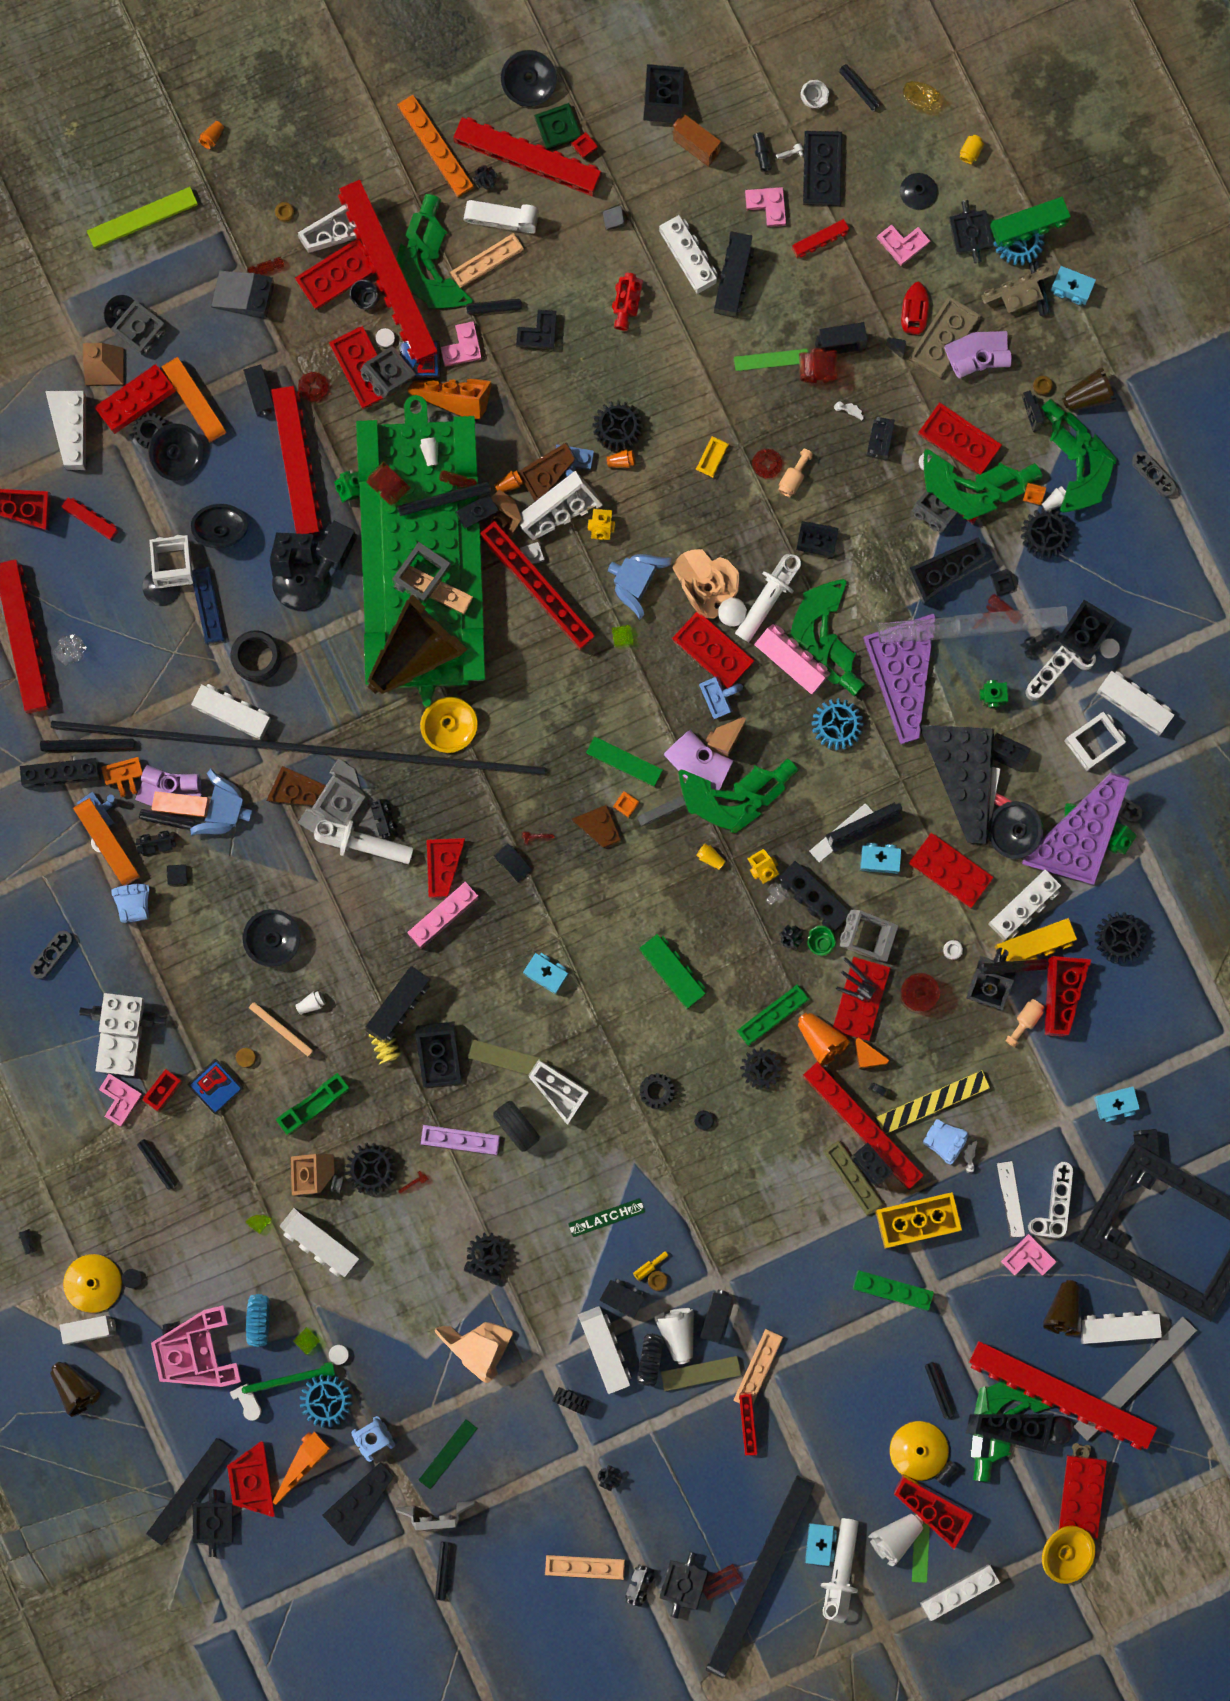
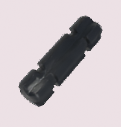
M470 1261L466 1262L464 1272L473 1273V1276L485 1281L489 1280L494 1285L499 1284L500 1274L494 1272V1274L490 1275L486 1271L482 1275V1270L479 1269V1271L475 1272L476 1266L470 1267Z

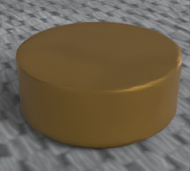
M282 202L276 206L275 215L279 221L288 222L294 216V209L291 204Z
M1039 376L1033 383L1034 392L1041 396L1047 395L1052 389V381L1047 376Z
M242 1048L236 1054V1061L241 1067H250L255 1062V1053L249 1048Z
M655 1271L649 1275L648 1285L651 1289L660 1291L666 1287L667 1277L663 1272Z

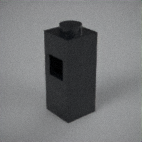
M262 365L243 369L256 415H261V417L270 416L275 409Z

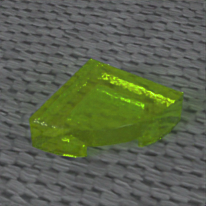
M254 1215L248 1218L245 1223L261 1234L272 1219L265 1215Z

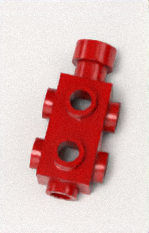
M625 273V276L620 277L619 282L615 286L617 294L616 300L612 303V308L614 310L613 313L618 315L614 323V328L617 330L628 331L629 317L637 316L643 280L637 278L636 274Z

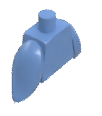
M637 554L630 559L625 558L622 566L613 561L611 562L608 572L616 575L614 579L616 595L637 615L639 620L645 615L643 607L639 602L649 586L656 569L670 566L672 558Z
M212 768L207 772V775L215 787L207 817L205 818V823L198 824L190 829L191 836L197 834H223L236 827L238 819L250 821L252 810L242 808L243 799L239 788L218 775Z

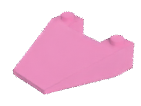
M225 1306L203 1310L151 1343L160 1382L216 1387L242 1383L238 1363L218 1367L210 1333L211 1329L229 1325Z

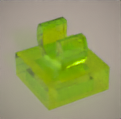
M630 625L611 628L614 647L633 645Z
M306 1327L293 1342L307 1355L320 1340Z

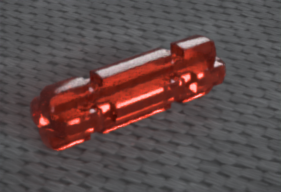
M277 257L273 261L268 260L259 263L256 267H248L247 271L248 273H260L262 275L273 271L274 268L284 267V263L281 257Z
M445 470L441 471L439 476L440 481H449L450 484L460 487L473 486L477 482L473 478L467 479L466 476L456 473L450 474L449 471Z
M993 594L989 598L988 603L995 606V609L1003 616L1009 618L1010 622L1017 624L1021 619V615L1013 612V609L1003 600L1000 601V598Z

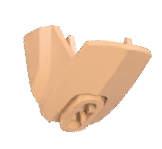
M696 549L681 554L674 562L672 568L682 584L688 600L694 609L705 618H716L718 616V609L715 608V603L721 605L726 599L730 597L735 598L739 588V572L728 560L721 557L710 560L703 549Z
M484 1322L463 1336L458 1334L451 1326H441L434 1330L439 1338L462 1360L463 1365L485 1383H489L498 1375L496 1366L513 1335L511 1329L489 1322Z

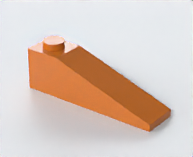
M456 379L445 383H439L437 380L413 381L408 388V393L419 395L425 401L459 416H475V419H481L487 409L491 381L467 379V382L456 383Z
M308 1432L302 1438L304 1443L300 1446L273 1500L275 1505L332 1449L317 1432L312 1434Z

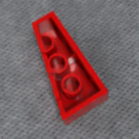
M0 489L1 517L49 531L50 492Z
M1057 956L1048 959L1045 1035L1060 1037L1069 1035L1091 959Z
M904 1474L894 1490L895 1496L930 1526L953 1549L956 1548L973 1516L972 1511Z

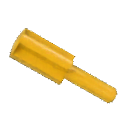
M665 1251L652 1262L648 1261L633 1273L634 1277L640 1282L655 1270L654 1267L668 1257V1253Z

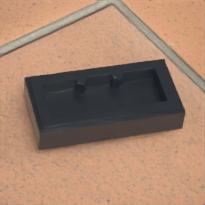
M488 494L456 511V515L464 529L497 513L498 509Z

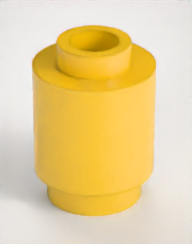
M977 135L968 136L960 150L959 158L965 163L973 164L984 147L983 139Z

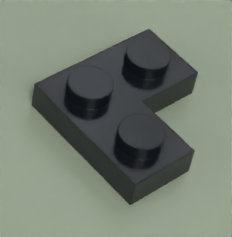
M538 310L536 328L517 327L516 347L554 349L557 312Z
M1031 390L1023 392L1022 399L1032 431L1035 432L1041 429L1045 413L1043 408L1039 407L1036 396L1032 395Z

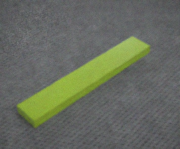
M188 187L87 230L94 249L198 204L191 188Z

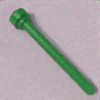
M327 1362L320 1366L319 1369L243 1386L241 1391L244 1394L319 1377L320 1375H323V1377L329 1375L332 1378L335 1377L332 1362Z

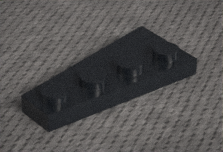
M381 1462L322 1514L347 1545L394 1477Z

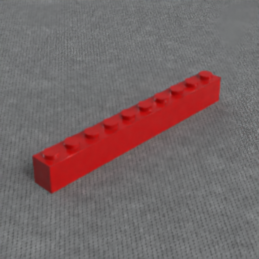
M359 179L339 188L340 194L337 195L339 201L348 210L345 214L349 223H354L355 229H353L357 240L361 239L363 246H361L362 252L371 261L368 265L372 274H377L379 280L376 283L379 290H384L386 294L384 298L385 303L394 312L392 315L393 321L402 330L399 334L402 341L408 343L409 349L407 351L411 360L415 359L416 363H419L437 355L434 342L361 180Z
M980 1341L977 1342L968 1361L971 1364V1369L979 1373L983 1370L989 1373V1378L998 1382L1002 1379L1007 1382L1006 1386L1017 1390V1388L1025 1390L1024 1394L1033 1399L1037 1396L1043 1399L1041 1403L1049 1407L1053 1405L1060 1407L1059 1411L1068 1416L1072 1413L1078 1416V1421L1086 1425L1089 1422L1093 1423L1098 1431L1103 1433L1109 1431L1114 1434L1113 1438L1124 1442V1439L1132 1442L1130 1446L1140 1451L1142 1448L1148 1449L1157 1427Z

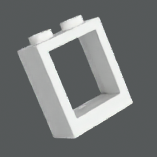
M176 535L169 538L159 537L150 540L152 577L155 589L193 584L188 536ZM185 550L186 568L159 571L157 553Z
M1104 712L1065 739V743L1086 771H1089L1126 743L1124 740L1126 737L1123 732L1114 727L1112 717L1109 714L1105 715ZM1101 720L1117 743L1092 760L1076 738Z
M101 1316L59 1325L62 1342L66 1345L114 1336L113 1331H116L115 1320H112L111 1316Z

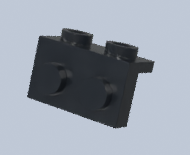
M802 521L796 550L834 557L839 528Z

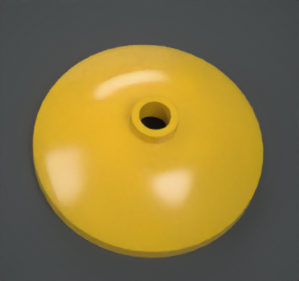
M456 697L440 698L425 709L420 722L421 734L431 748L444 753L456 752L465 748L473 740L477 731V717L472 707L466 701ZM446 718L450 719L448 723H444Z
M97 1254L85 1255L76 1259L68 1267L63 1282L64 1292L69 1302L77 1309L88 1313L101 1312L111 1307L118 1299L122 1289L121 1273L115 1263L107 1257ZM90 1279L94 1280V1285L92 1287L88 1286V1281Z
M914 1421L907 1423L896 1431L891 1440V1461L902 1475L904 1474L914 1480L930 1479L936 1476L947 1462V1440L936 1426L928 1422ZM918 1447L923 1448V1454H917L916 1450Z
M1066 1526L1052 1534L1046 1542L1042 1553V1565L1045 1573L1052 1580L1062 1584L1072 1583L1082 1578L1090 1569L1095 1557V1544L1091 1535L1077 1526Z

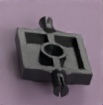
M964 200L961 202L963 212L949 217L956 255L972 253L974 264H977V261L978 263L982 262L979 252L983 249L993 248L994 244L987 211H971L969 200H966V202Z
M208 1489L209 1501L193 1503V1543L209 1545L208 1557H212V1549L213 1557H217L218 1544L233 1543V1503L217 1501V1489H213V1497L212 1489Z
M689 1551L686 1563L670 1560L659 1596L660 1599L669 1601L674 1605L670 1617L678 1619L681 1607L698 1610L709 1572L701 1570L694 1565L697 1553Z

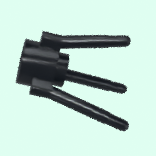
M845 957L844 961L863 981L860 983L851 975L842 971L841 974L859 986L857 989L859 994L838 986L836 990L857 997L861 1001L864 998L869 1001L877 988L873 986V982L868 980Z

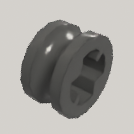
M334 1175L331 1192L337 1191L339 1194L341 1193L344 1177L338 1178L337 1175Z

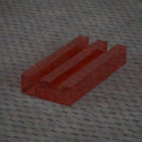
M733 1564L707 1577L706 1583L729 1570L733 1571L730 1575L706 1588L704 1586L703 1592L707 1600L742 1582ZM736 1577L737 1580L711 1594L708 1593L709 1590Z

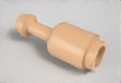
M803 449L800 452L802 456L795 468H788L779 483L778 491L787 497H791L796 493L804 479L801 471L808 459L811 460L813 453L807 449Z
M1034 999L1027 1002L1017 1017L1019 1021L1018 1027L1011 1037L1007 1036L1006 1042L1016 1047L1019 1044L1017 1040L1026 1028H1034L1043 1015L1045 1007Z

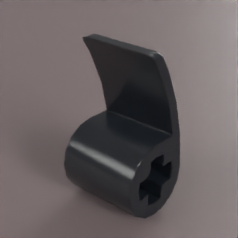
M508 843L494 855V858L517 882H520L532 871L528 864Z

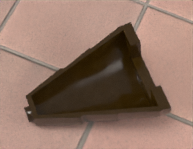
M413 594L406 600L400 616L392 628L383 650H380L367 680L369 683L368 689L375 695L377 693L380 695L411 682L413 678L435 669V667L462 655L467 650L455 636H451L425 610L426 607Z

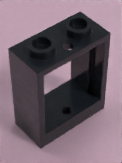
M860 322L819 329V334L816 335L815 340L816 351H820V356L823 357L865 350L867 344L865 323Z
M868 1142L851 1156L854 1163L875 1187L893 1173Z
M718 1289L717 1293H712L700 1336L701 1339L720 1343L732 1297L728 1296L729 1292Z

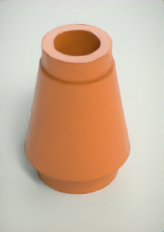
M215 121L200 134L199 143L207 149L215 147L224 126L220 122Z
M626 449L607 456L608 468H631V466L635 465L633 450L628 451Z
M516 470L509 472L494 485L497 491L507 492L520 488V485L524 484Z

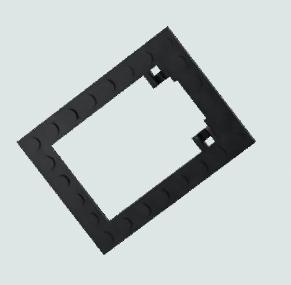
M1132 1142L1074 1243L1211 1322L1230 1289V1248L1206 1290L1201 1294L1118 1246L1124 1233L1111 1226L1113 1222L1111 1218L1129 1187H1133L1135 1182L1151 1190L1156 1179H1159L1230 1220V1198ZM1145 1172L1151 1175L1149 1180L1142 1177ZM1109 1234L1115 1237L1113 1242L1107 1239Z

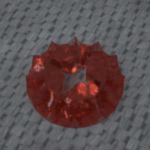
M310 371L307 374H303L299 380L298 390L304 399L318 401L326 395L328 382L325 376L319 372ZM316 379V386L319 388H314L310 393V386L307 384H312Z
M764 448L754 455L752 467L758 476L773 478L781 471L782 459L780 454L773 449ZM766 456L769 461L773 462L770 464L769 470H767L766 465H762Z

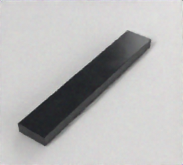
M218 1438L214 1440L146 1534L161 1546L164 1544L233 1449Z

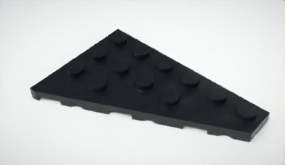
M920 725L967 843L988 844L994 729Z

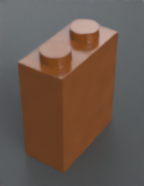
M684 115L682 119L678 118L674 123L673 141L709 167L720 154L721 141L687 115Z

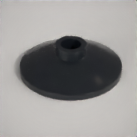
M913 173L907 176L900 186V197L903 203L915 210L928 208L933 204L937 196V186L934 180L923 173ZM921 187L922 191L917 192L915 188Z
M127 295L112 297L104 307L103 316L106 325L111 329L135 300ZM118 310H121L120 316H117Z
M159 568V571H168V570H169V569H165V568ZM151 571L144 578L142 590L150 603L157 606H165L177 599L180 593V586L155 589Z

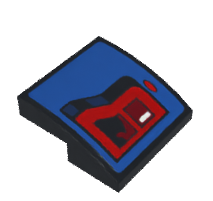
M433 340L437 349V355L419 363H416L415 359L411 360L407 351L409 349L408 343L399 342L400 356L416 374L413 379L430 380L441 378L440 341Z
M216 1058L187 1084L214 1114H217L244 1089Z

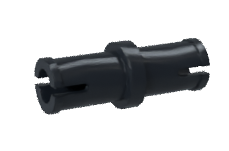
M763 132L755 133L753 139L756 148L755 156L758 157L760 171L767 172L772 169L768 155L770 151L766 146Z

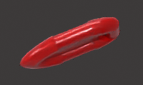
M919 281L915 282L908 289L903 299L901 326L907 334L920 335L927 325L929 296L926 288ZM908 322L918 323L919 327L908 326Z

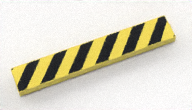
M981 1070L879 1115L876 1119L881 1130L887 1134L985 1091L990 1087Z

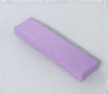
M423 1125L421 1145L497 1155L500 1136Z

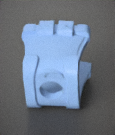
M132 884L111 890L117 904L121 923L149 919V885Z
M936 1119L934 1125L928 1131L923 1144L936 1152L947 1164L951 1165L962 1151L968 1138V1132Z
M378 1416L374 1417L373 1422L358 1431L354 1429L352 1431L357 1447H360V1452L369 1462L374 1460L372 1454L383 1447L388 1446L390 1449L395 1447V1443L392 1440L393 1437ZM369 1433H374L377 1436L376 1443L372 1445L366 1442V1436Z

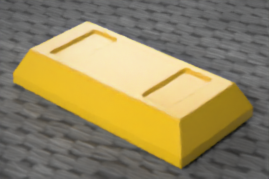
M712 436L696 470L713 478L729 444Z

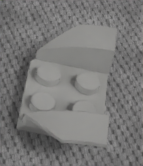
M339 758L329 772L333 776L312 809H306L298 821L300 825L312 833L315 832L317 824L322 820L347 826L365 798L364 793L360 790L354 768ZM320 829L319 831H320V832H324V831H327V830H325V829Z
M475 1501L457 1502V1518L453 1519L452 1515L439 1516V1520H432V1516L420 1517V1521H415L414 1506L396 1507V1512L410 1517L415 1530L453 1528L458 1525L460 1513L473 1507Z

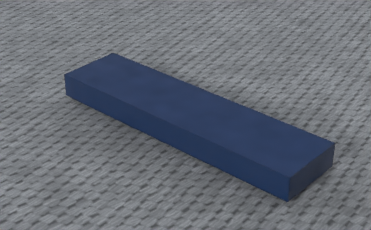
M208 566L192 570L193 587L205 644L225 641L210 568Z

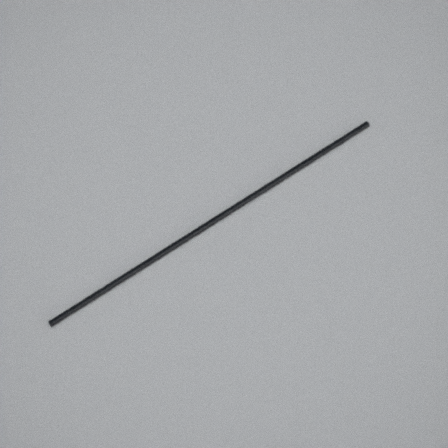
M51 721V728L545 775V767Z

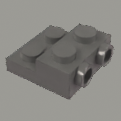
M135 300L111 330L140 355H143L144 352L148 354L154 346L152 343L156 338L161 339L166 332L164 330L166 326L160 319Z
M393 346L364 363L360 370L363 380L369 381L374 386V393L377 396H382L383 399L398 391L402 385L412 380L416 375Z
M927 491L924 492L912 509L914 516L918 520H925L933 531H940L941 533H943L957 514L956 511L942 503L933 493H928Z

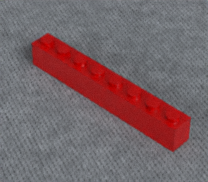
M461 117L453 136L455 144L593 197L601 178V171L598 167L591 164L588 166L584 165L576 158H566L558 151H548L546 147L540 144L535 146L530 144L527 139L521 137L517 139L512 137V134L509 132H499L494 130L495 128L491 125H481L473 118L467 117L466 119Z
M294 386L271 389L295 530L297 534H313L314 537L320 536L319 530H323L321 518L317 519L316 514L320 510L318 500L314 501L313 493H316L315 482H311L310 475H313L312 464H308L307 457H310L309 446L304 444V439L307 438L306 429L301 427V421L304 420L302 409H298V402H301L299 391H295Z
M495 521L480 533L482 540L579 651L594 639V634Z
M15 559L0 563V597L24 711L29 714L49 709L51 697L50 693L45 690V685H48L46 675L42 674L41 667L44 664L42 656H38L37 648H40L38 637H34L33 630H36L34 619H30L29 612H32L30 600H26L25 594L28 593L26 582L23 583L22 581L24 569L22 564H19Z
M818 1062L803 1074L802 1077L865 1144L868 1142L893 1171L896 1178L908 1190L924 1176Z

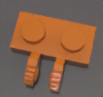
M139 757L101 767L106 786L117 784L121 798L126 796L122 784L124 781L129 780L132 794L137 793L133 779L141 777L143 773Z

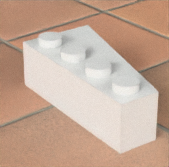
M600 1306L578 1314L608 1394L630 1386L628 1380L632 1378L628 1368L624 1369L621 1362L625 1360L621 1350L617 1351L614 1344L618 1342L614 1332L610 1333L607 1327L611 1325L607 1314H602Z

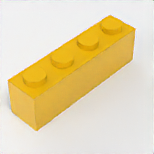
M1067 918L996 944L995 948L996 950L1002 948L1001 955L1004 949L1009 952L1006 961L1038 959L1037 955L1043 953L1045 956L1053 954L1056 948L1062 947V949H1067L1074 946L1073 942L1077 938L1070 920Z

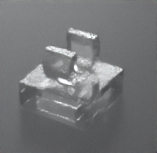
M775 882L767 889L771 895L766 901L770 905L774 904L777 900L782 903L789 894Z

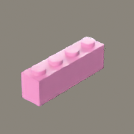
M772 624L754 644L810 694L816 692L831 674L827 671L828 669L824 664L814 660L810 652L799 647L798 642L784 634V630L777 625Z
M464 882L407 932L408 935L422 949L479 899L478 895Z

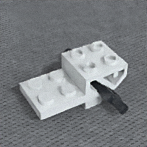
M104 993L102 1007L93 1006L92 1009L80 1007V1016H91V1020L100 1021L99 1032L101 1034L96 1072L135 1076L142 1026L153 1027L154 1024L166 1026L167 1017H156L155 1013L143 1012L144 999L141 997Z

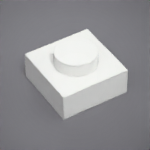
M538 542L520 548L521 552L533 565L544 561Z

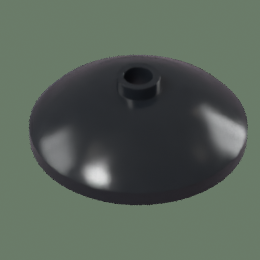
M535 50L516 52L503 65L501 85L507 97L516 104L522 106L539 105L552 95L556 87L557 74L552 61L541 52ZM526 73H531L533 77L527 78Z
M177 423L165 425L157 430L150 440L148 446L149 462L154 471L161 477L173 481L184 480L192 476L201 465L203 459L202 441L198 434L186 425ZM171 448L174 449V453H173V454H170V453H169V450H170Z
M228 504L206 506L199 510L191 521L192 536L198 543L209 548L220 549L233 546L244 538L248 530L245 514L237 507Z
M314 558L313 564L294 563L291 577L273 576L272 588L278 601L285 607L295 611H305L319 605L324 600L329 589L328 574L324 582L313 577L321 562ZM298 577L303 578V581L301 583L296 582V579Z
M1019 801L1007 802L998 807L990 818L989 839L994 849L1002 856L1010 859L1025 858L1031 855L1041 843L1043 837L1041 817L1027 803ZM1020 827L1023 828V832L1021 834L1019 833Z
M268 909L258 912L249 919L245 925L242 940L247 955L254 962L265 967H277L289 962L295 956L300 946L301 936L298 925L290 915L280 910ZM272 936L276 937V941L274 943L269 942V939Z

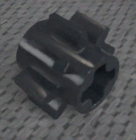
M483 165L476 169V176L473 179L479 188L489 189L495 185L496 180L494 178H497L498 175L492 166L488 168L486 165Z
M788 924L779 933L782 936L781 943L787 948L793 946L796 949L804 941V938H802L803 932L796 925L790 927Z
M610 1465L607 1466V1469L602 1468L598 1473L599 1486L608 1491L619 1487L622 1481V1477L619 1474L620 1470Z

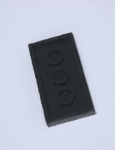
M804 132L803 205H841L842 132Z

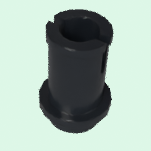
M30 1229L19 1232L18 1239H21L25 1255L37 1251L31 1235L33 1232H30Z
M951 1460L949 1463H945L946 1466L935 1477L943 1486L955 1473H958L959 1467Z

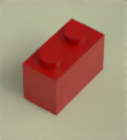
M165 1069L142 1100L160 1113L182 1085L183 1081Z

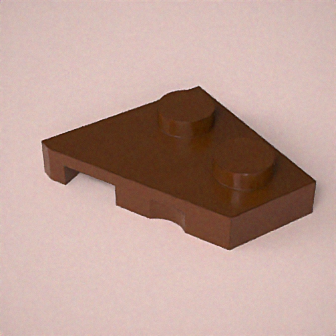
M606 805L572 818L573 823L585 831L602 848L621 841Z

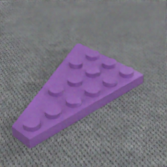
M934 614L863 637L900 745L919 739L933 636Z
M1112 772L1108 774L1041 840L1039 847L1031 855L1023 858L1022 864L1094 885L1130 781L1129 777Z

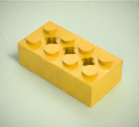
M953 1192L875 1211L884 1249L962 1230ZM935 1211H938V1214H942V1217L939 1218V1221H936V1219H933L932 1215L935 1214ZM916 1215H919V1218H923V1222L920 1223L921 1226H917V1223L915 1224L913 1221L916 1219ZM897 1220H900V1223L904 1222L902 1230L895 1228L894 1224L897 1223Z

